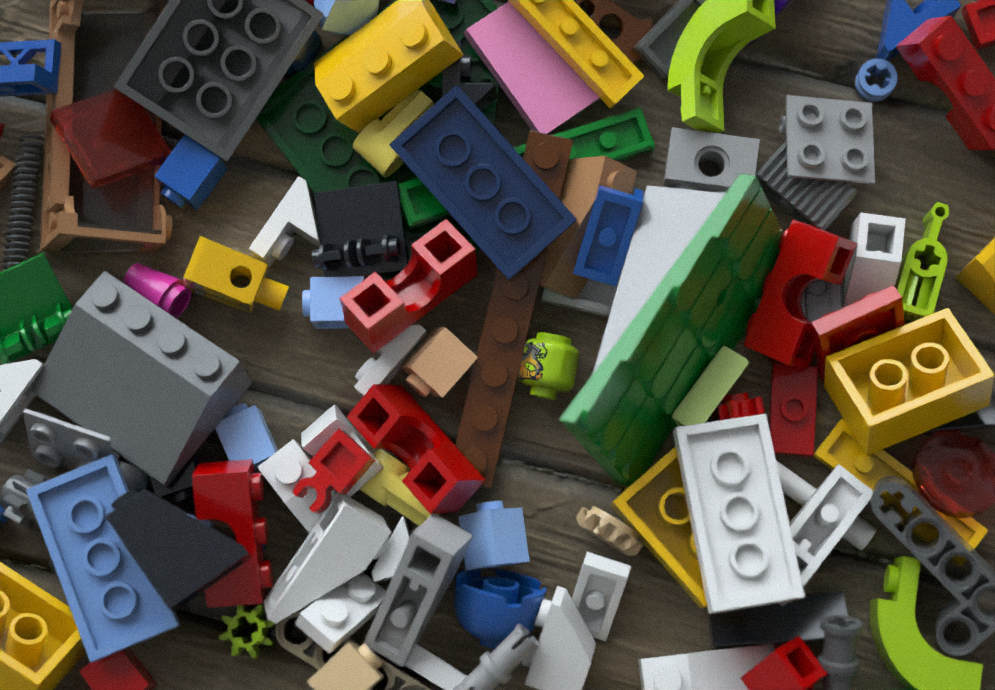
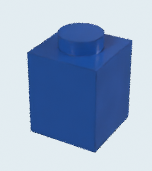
M184 134L154 177L163 187L160 194L181 209L186 203L198 211L227 171V167L219 156Z

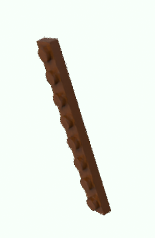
M530 130L523 159L560 200L573 140ZM548 248L510 281L498 268L496 271L476 355L478 358L474 363L455 444L485 478V481L481 484L483 487L492 488Z

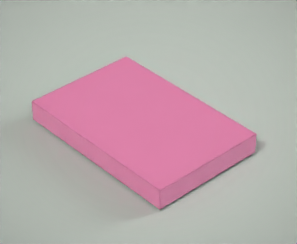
M510 2L505 3L470 26L463 33L532 131L549 134L600 99Z

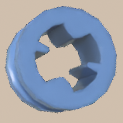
M875 58L868 60L862 65L855 78L857 93L869 102L885 100L897 83L898 75L895 67L884 59ZM869 72H872L876 77L883 75L886 78L882 84L883 89H880L877 84L871 86L867 84V80L871 75Z

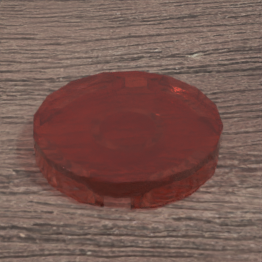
M959 430L936 432L918 448L913 459V479L919 493L934 509L946 516L965 519L980 515L995 502V454L984 441L974 435L969 438L966 435L960 434L962 431Z

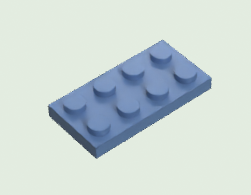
M113 454L26 489L90 662L99 661L181 626L176 612L168 609L105 517L114 510L111 504L129 491L117 458Z

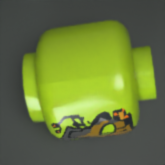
M537 332L536 338L526 341L518 379L524 385L531 387L529 395L556 400L557 392H568L573 389L580 353L574 346H571V338L557 334Z

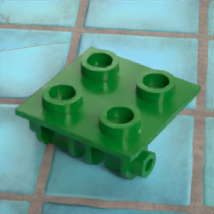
M44 253L0 272V361L3 365L57 341L73 310L72 304Z

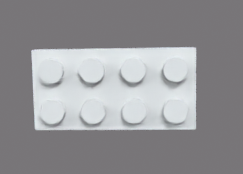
M766 414L676 427L673 435L709 614L799 600L805 597Z

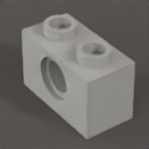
M672 127L662 187L726 193L739 174H756L760 139ZM704 161H713L720 167L721 174L715 177H708L700 171L698 165Z

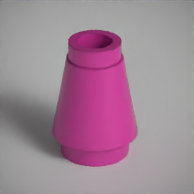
M140 263L133 264L124 276L125 285L175 318H178L185 311L190 302L191 291L185 287L184 281L179 278L143 266Z

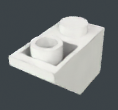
M860 213L851 224L849 240L858 244L845 274L844 307L861 300L870 293L879 292L892 285L895 287L902 259L905 218Z
M557 586L552 601L543 598L535 622L536 626L543 628L538 641L540 646L534 649L522 661L523 666L530 668L525 685L539 690H582L596 642L567 589Z

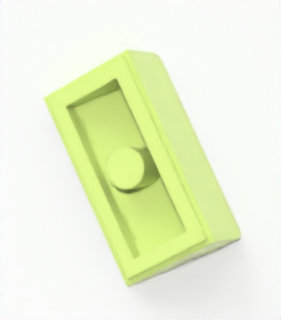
M726 346L721 348L673 412L672 419L678 427L706 423L748 366L749 361Z

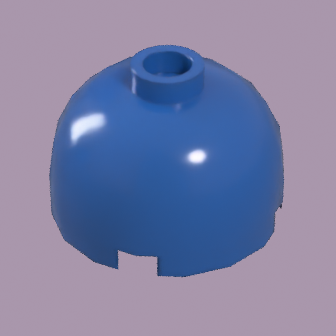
M482 569L464 570L456 575L454 588L456 616L459 624L469 634L480 639L479 643L488 648H496L518 624L522 625L530 633L534 630L543 598L546 599L547 592L546 587L540 589L541 582L538 579L505 569H496L495 574L497 577H481Z

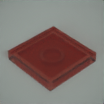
M118 89L51 110L49 120L92 189L163 164L171 154L169 147L143 106Z

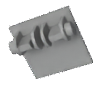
M786 95V116L780 117L779 133L786 134L787 177L874 184L872 103Z
M26 408L23 410L31 454L46 466H62L75 470L111 454L116 456L117 461L124 458L112 450L111 439L108 436Z

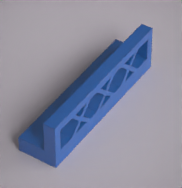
M55 39L0 42V55H5L11 62L10 65L0 66V97L57 94L62 43ZM36 53H46L45 68L37 64L27 63Z

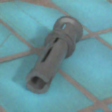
M828 615L820 619V629L824 631L823 654L818 656V661L828 673L823 677L822 690H851L852 676L857 674L860 667V661L856 658L857 635L862 632L863 624L859 619L845 615Z

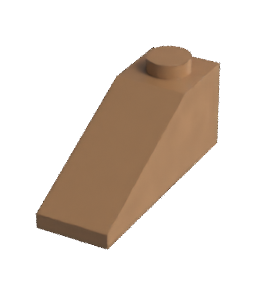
M607 156L569 160L560 201L576 217L577 222L548 247L539 286L570 299H578L589 279L573 274V269L599 185L632 195L637 171Z

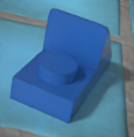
M887 0L876 58L889 61L896 57L900 52L895 46L927 19L952 16L954 18L961 4L958 0H925L912 11L905 0Z

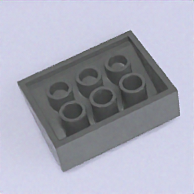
M170 0L114 87L225 161H228L324 13L305 0Z
M104 270L75 304L31 391L78 426L110 437L112 450L167 488L252 382L239 360Z

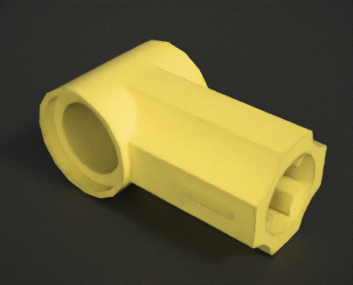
M416 90L398 103L382 120L375 119L359 133L352 148L385 178L389 177L404 163L389 144L434 105L433 101L422 91Z
M377 449L374 452V456L383 466V469L359 490L384 507L389 505L420 526L432 514L424 508L402 482L411 470L384 450Z

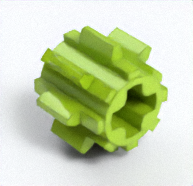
M259 604L251 613L246 605L237 606L236 616L223 615L221 617L228 624L227 632L219 636V640H231L233 643L232 656H238L246 648L252 658H259V646L261 644L270 646L275 644L268 637V629L276 626L277 623L270 620L265 621L262 618L265 611L263 605ZM245 619H247L248 623L258 625V631L252 633V642L248 638L240 637L238 630L245 627Z

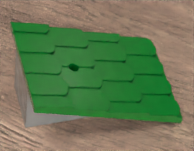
M739 174L726 193L649 185L646 187L643 204L633 232L593 374L560 418L561 423L616 484L631 486L633 482L637 481L647 472L671 430L678 427L672 419L673 412L719 350L724 346L731 350L735 349L747 328L750 317L758 309L764 294V280L768 273L773 270L780 253L779 243L783 231L780 230L781 226L773 210L770 209L771 206L762 188H760L761 185L756 175Z

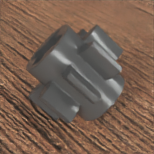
M31 469L27 470L25 476L20 474L12 476L5 483L1 492V502L8 507L3 516L29 529L32 528L34 521L37 523L38 521L26 489L50 479Z

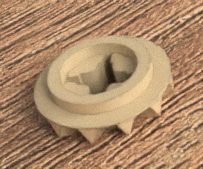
M592 506L591 510L581 507L576 519L579 526L584 528L585 531L627 556H636L643 544L637 540L639 534L597 507Z

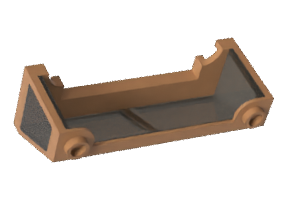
M51 0L49 39H55L62 44L57 94H46L40 252L145 253L157 251L170 239L172 216L166 214L163 205H159L160 184L154 177L161 164L162 118L114 87L170 0Z

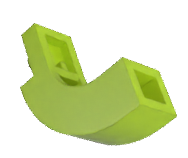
M706 0L692 16L675 47L668 74L667 90L681 98L680 110L683 123L698 131L718 134L724 132L723 83L726 72L734 57L746 44L776 29L774 0Z
M907 556L894 558V564L887 565L883 583L884 592H889V600L879 598L870 600L871 632L881 659L894 677L908 689L980 690L983 664L953 659L938 653L928 645L918 629L915 618V603L921 562L917 558Z

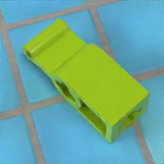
M937 202L924 216L922 224L925 229L922 239L917 240L902 255L895 288L902 296L904 321L909 323L934 314L948 259L945 248L937 241L941 224L949 215L948 205ZM919 255L926 257L925 264L930 266L927 270L920 268L921 261L916 259Z

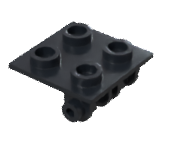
M398 181L314 193L320 246L319 249L312 251V261L315 267H322L324 277L371 275L374 272L380 274L402 271L407 266L408 257Z

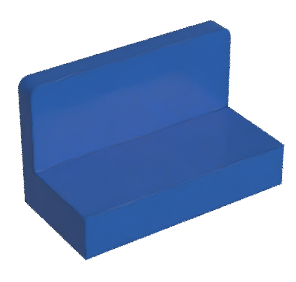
M599 185L573 274L617 286L643 204V190L635 188L633 195Z

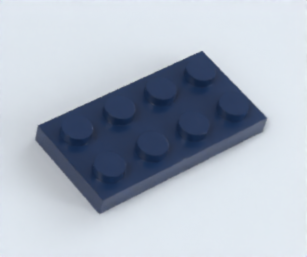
M458 85L453 87L389 144L509 281L577 222L576 217Z

